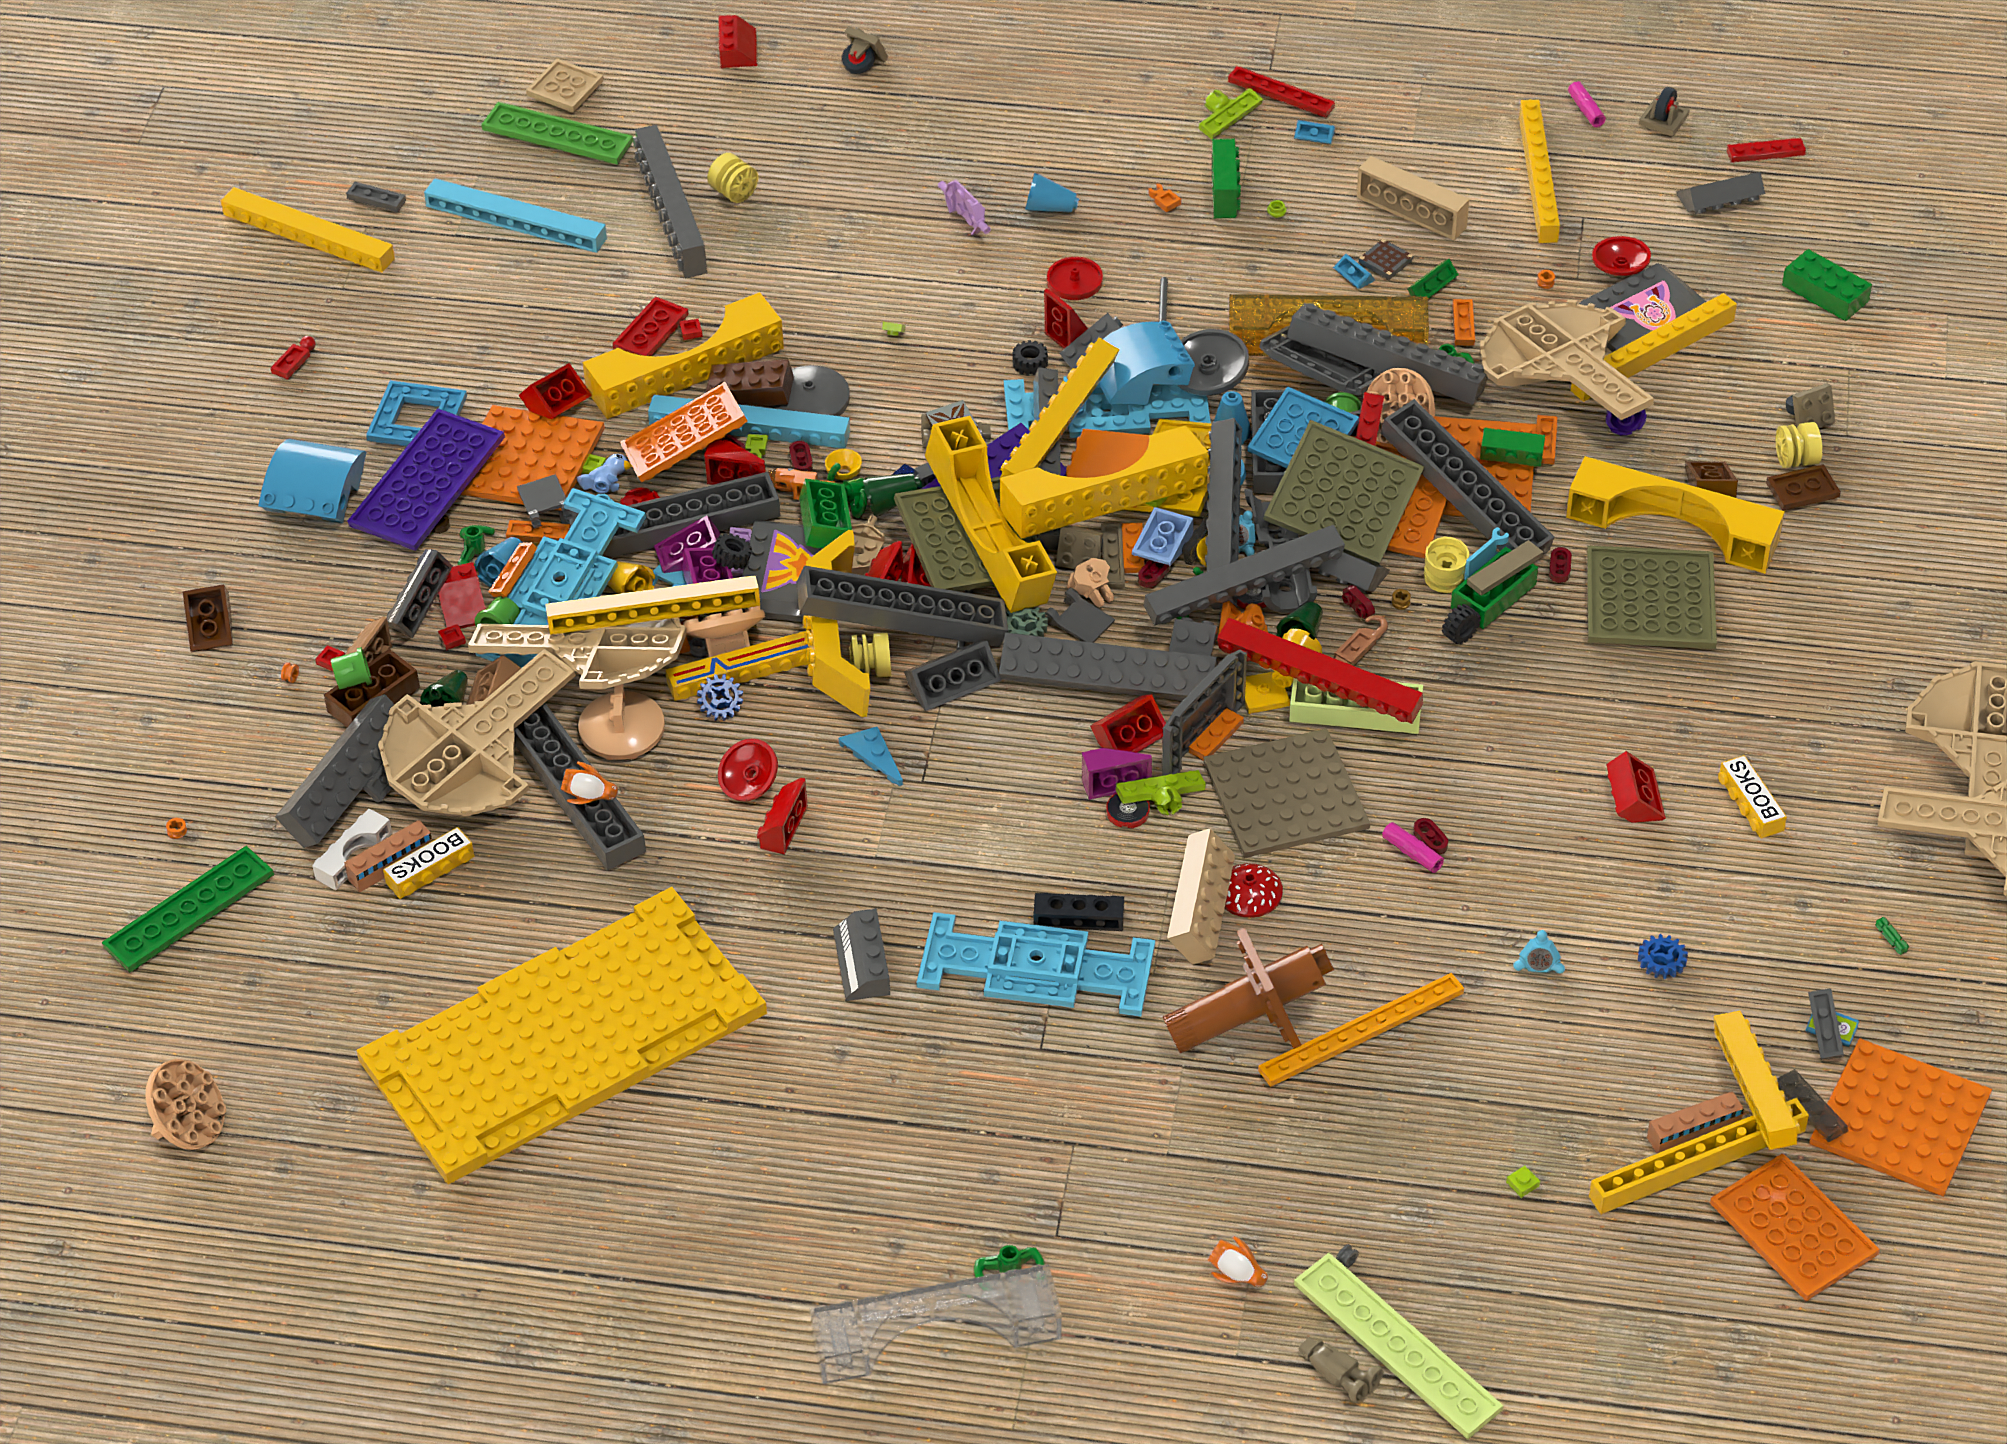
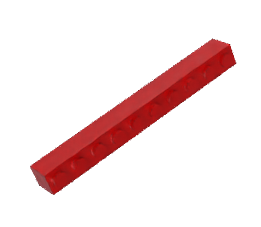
M1232 618L1227 619L1217 637L1218 647L1224 653L1231 654L1241 650L1247 653V661L1255 662L1265 669L1270 668L1278 671L1283 676L1293 677L1303 684L1316 686L1321 691L1334 693L1341 699L1352 700L1362 707H1370L1380 714L1393 716L1400 722L1413 724L1423 706V693Z

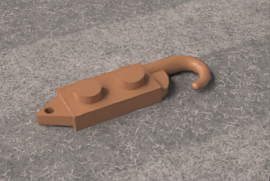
M1372 615L1366 618L1365 622L1374 620L1378 621L1381 625L1375 631L1368 628H1359L1334 653V658L1354 666L1388 629L1386 619L1379 615Z

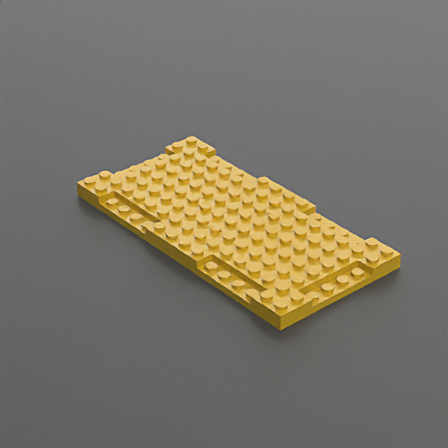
M670 887L635 905L634 912L560 951L557 947H554L477 987L478 993L402 1033H399L396 1029L356 1051L358 1060L449 1185L766 1015L767 1005L743 973L739 974L696 922L695 914L674 888Z

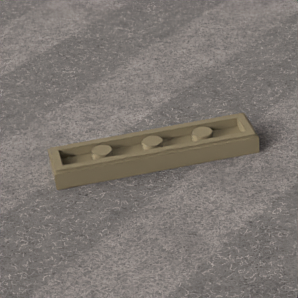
M1101 524V532L1103 533L1102 558L1110 566L1107 575L1109 580L1107 585L1110 589L1125 588L1122 524Z
M1528 540L1469 577L1467 585L1482 596L1542 558L1543 551Z

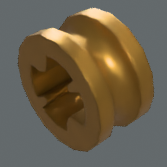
M1405 589L1395 590L1392 594V606L1399 610L1407 609L1410 606L1411 599L1409 591Z

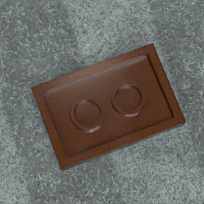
M1824 464L1767 477L1766 480L1767 486L1782 511L1840 498L1841 491Z

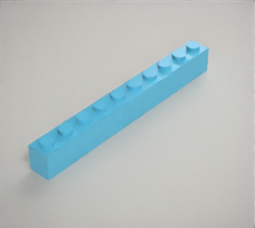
M434 178L424 192L426 207L597 253L607 240L606 225L603 223Z
M653 395L648 409L649 425L694 399ZM739 405L748 422L744 423L739 429H734L728 433L733 436L747 437L748 434L768 435V440L784 442L804 441L809 445L845 449L850 435V418Z

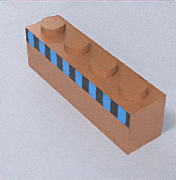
M418 820L347 860L344 864L348 880L359 892L385 878L384 868L432 842L431 832Z
M1731 1091L1649 1121L1647 1139L1658 1154L1742 1120L1744 1107L1734 1092Z

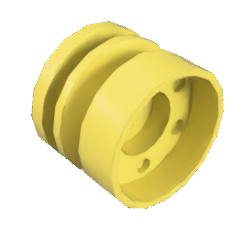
M729 152L722 154L712 163L708 171L707 180L710 187L722 193L730 201L740 203L748 199L754 192L758 183V172L755 168L743 162L742 159Z
M1815 422L1801 423L1797 428L1794 425H1788V427L1778 426L1775 444L1778 460L1783 468L1798 467L1800 462L1804 466L1821 462L1822 439Z
M1441 537L1433 540L1427 546L1424 579L1431 589L1441 593H1451L1464 582L1469 550L1462 541L1453 537Z
M873 633L872 643H868L866 635L862 634V644H858L857 635H851L849 647L850 664L859 670L865 669V673H869V676L871 668L875 669L877 677L891 676L888 633Z

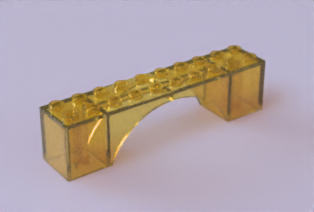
M1229 294L1228 332L1236 335L1244 342L1249 356H1268L1259 348L1261 340L1289 326L1292 316L1304 303L1314 304L1322 310L1334 311L1336 315L1351 317L1354 321L1361 324L1367 323L1375 329L1387 330L1392 335L1406 337L1414 343H1423L1428 346V297Z

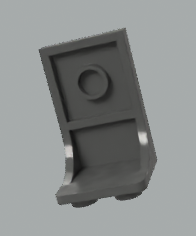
M1106 313L1059 354L1071 369H1076L1081 355L1086 356V349L1091 342L1095 343L1099 337L1104 339L1112 332L1120 329L1123 324L1116 316L1112 318L1109 313Z
M1182 617L1181 620L1175 619L1169 651L1212 656L1214 644L1219 635L1218 628L1210 621L1198 623Z

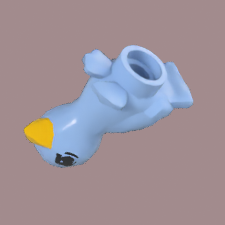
M613 454L607 458L603 466L594 469L589 474L578 476L577 482L583 490L592 488V490L601 494L607 493L609 489L615 492L619 490V484L615 483L618 481L617 475L622 474L633 466L624 455Z

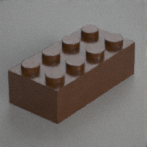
M788 359L716 364L711 366L705 393L725 382L738 405L755 407L785 405L789 403L794 375Z
M388 649L368 663L372 684L367 685L364 682L343 689H339L337 685L324 694L327 712L348 728L370 699L385 694L395 705L404 696L410 695L420 688L417 670L391 649Z

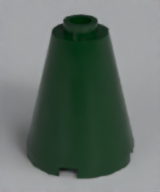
M914 473L872 476L863 480L867 499L871 503L870 508L876 517L897 506L894 500L896 493L920 490L922 488L920 477H916Z
M1307 602L1278 623L1276 636L1282 638L1290 629H1301L1310 633L1309 637L1311 639H1317L1323 616L1321 606L1315 602Z

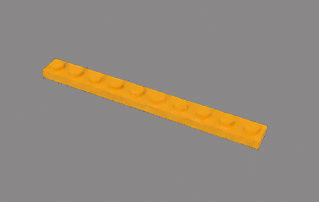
M1452 973L1445 975L1295 1049L1258 1065V1071L1269 1086L1272 1087L1464 994V987Z

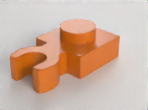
M1156 184V191L1149 188V196L1166 213L1181 205V198L1170 189L1164 191L1161 184Z

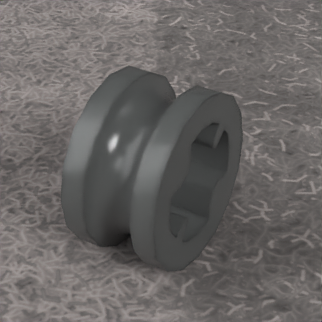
M693 638L690 641V653L692 656L701 658L708 654L705 639Z
M1347 1244L1339 1251L1336 1259L1343 1263L1346 1268H1349L1357 1260L1359 1251L1356 1249L1352 1250V1246Z

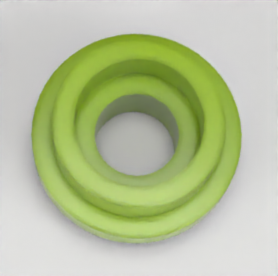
M1274 200L1267 207V212L1270 216L1279 218L1286 214V206L1282 201Z

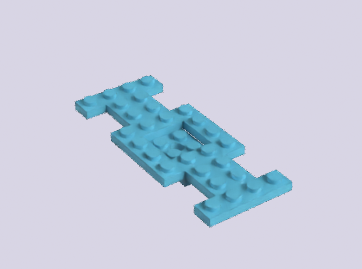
M1067 376L1063 377V381L1067 382ZM1024 379L1004 380L1008 431L1019 423H1022L1029 430L1034 421L1033 392L1025 393ZM1098 384L1092 395L1089 396L1068 425L1070 438L1080 437L1083 429L1144 434L1151 431L1149 419L1189 417L1190 422L1211 423L1207 396L1188 393L1177 385H1153L1148 405L1110 404L1106 395L1102 394L1104 392ZM1104 409H1109V410H1111V411H1109V412H1104L1103 410H1104Z
M572 488L563 505L565 509L579 514L564 539L560 538L559 541L543 536L533 559L526 565L522 576L515 583L512 592L507 598L514 601L521 612L513 625H548L545 604L600 597L618 567L617 561L602 556L619 527L637 533L647 517L646 513ZM557 577H565V579L561 582L555 581ZM476 653V656L492 662L502 656L497 653ZM505 654L504 656L523 668L538 654Z
M933 912L918 974L917 988L940 990L943 973L987 978L984 988V996L1071 1008H1074L1077 990L1120 995L1119 1014L1142 1017L1154 955L1155 940L1133 937L1130 955L1087 950V931L999 921L998 930L993 938L954 933L956 915ZM1033 956L1042 957V959L1038 961H1034L1031 958Z

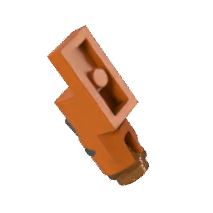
M774 468L768 471L774 488L793 492V499L799 500L805 478L818 480L817 472L800 471L792 468Z

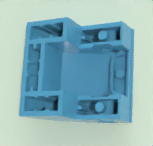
M1160 321L1131 324L1112 332L1103 339L1120 349L1115 362L1099 382L1110 404L1148 405L1153 384L1189 385L1195 364L1170 322Z
M285 440L277 448L269 463L258 507L271 512L285 514L288 511L319 516L323 520L343 523L350 490H359L367 452L300 440Z

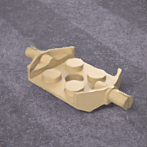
M870 515L865 524L851 525L855 543L854 554L862 553L859 556L854 555L852 574L865 575L866 572L869 573L872 559L876 558L885 543V535L874 527L877 521L876 516L872 518V515Z

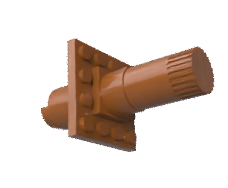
M1245 927L1236 931L1240 938L1237 944L1242 954L1247 952V955L1244 956L1246 963L1243 964L1247 975L1162 1016L1179 1053L1186 1052L1265 1014L1270 1023L1275 1022L1278 1028L1283 1027L1279 1031L1285 1043L1290 1041L1293 1049L1301 1046L1302 1044L1283 1006L1326 985L1323 975L1333 971L1334 968L1322 943L1311 949L1305 946L1263 966Z

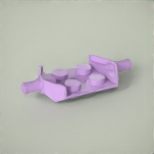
M957 180L951 181L948 184L944 181L938 183V187L945 194L949 212L957 211L959 215L966 219L970 226L974 227L971 235L981 230L984 234L990 232L991 228L985 223V208Z

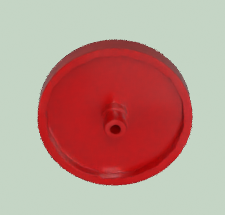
M1084 257L1060 259L1053 263L1047 271V286L1049 290L1062 299L1083 300L1097 294L1103 285V272L1096 262Z

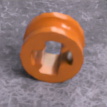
M1550 270L1540 271L1537 279L1538 286L1544 289L1552 288L1555 284L1554 272Z
M286 662L281 671L282 681L288 680L290 683H294L299 674V666Z
M172 818L166 824L167 834L170 838H182L187 832L186 823L181 818Z

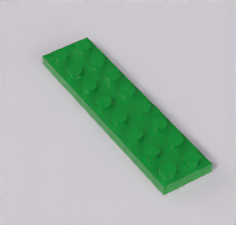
M244 846L102 942L103 948L130 973L274 876L273 869L248 846Z

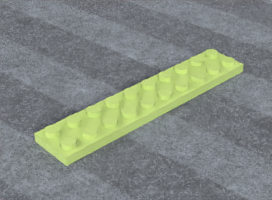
M1330 1253L1326 1254L1294 1280V1285L1467 1439L1503 1411V1405Z

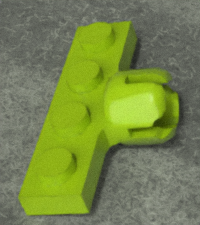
M1250 88L1235 99H1229L1220 90H1214V93L1211 92L1208 95L1204 104L1213 114L1199 123L1198 129L1212 140L1260 106L1263 98Z
M1199 770L1117 783L1116 792L1123 804L1152 800L1161 814L1169 815L1167 811L1169 809L1173 815L1182 807L1181 802L1183 800L1180 794L1205 790L1206 783Z

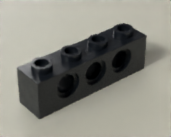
M1035 893L1033 925L1073 930L1123 931L1124 896Z

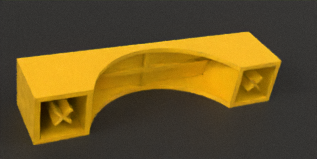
M758 292L725 305L724 319L716 333L706 342L689 351L675 355L654 357L636 355L616 348L583 361L585 386L592 394V400L606 419H610L650 403L653 395L667 396L707 380L712 365L752 362L784 349L782 319L763 295Z
M971 416L933 424L925 458L999 594L1004 599L1009 612L1012 613L1024 610V608L1047 604L1057 571L1040 540L1031 543L1023 541L1007 523L992 486L988 466L987 445Z
M1185 425L1150 435L1149 446L1145 454L1132 466L1114 474L1092 478H1074L1052 474L1037 467L1000 478V509L1009 524L1020 538L1023 539L1206 486L1209 452Z
M1585 456L1569 488L1566 518L1606 529L1619 520L1638 515L1675 517L1692 523L1708 533L1720 547L1725 563L1766 574L1780 541L1785 511Z

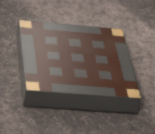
M1382 239L1359 257V264L1390 280L1413 261L1414 255Z

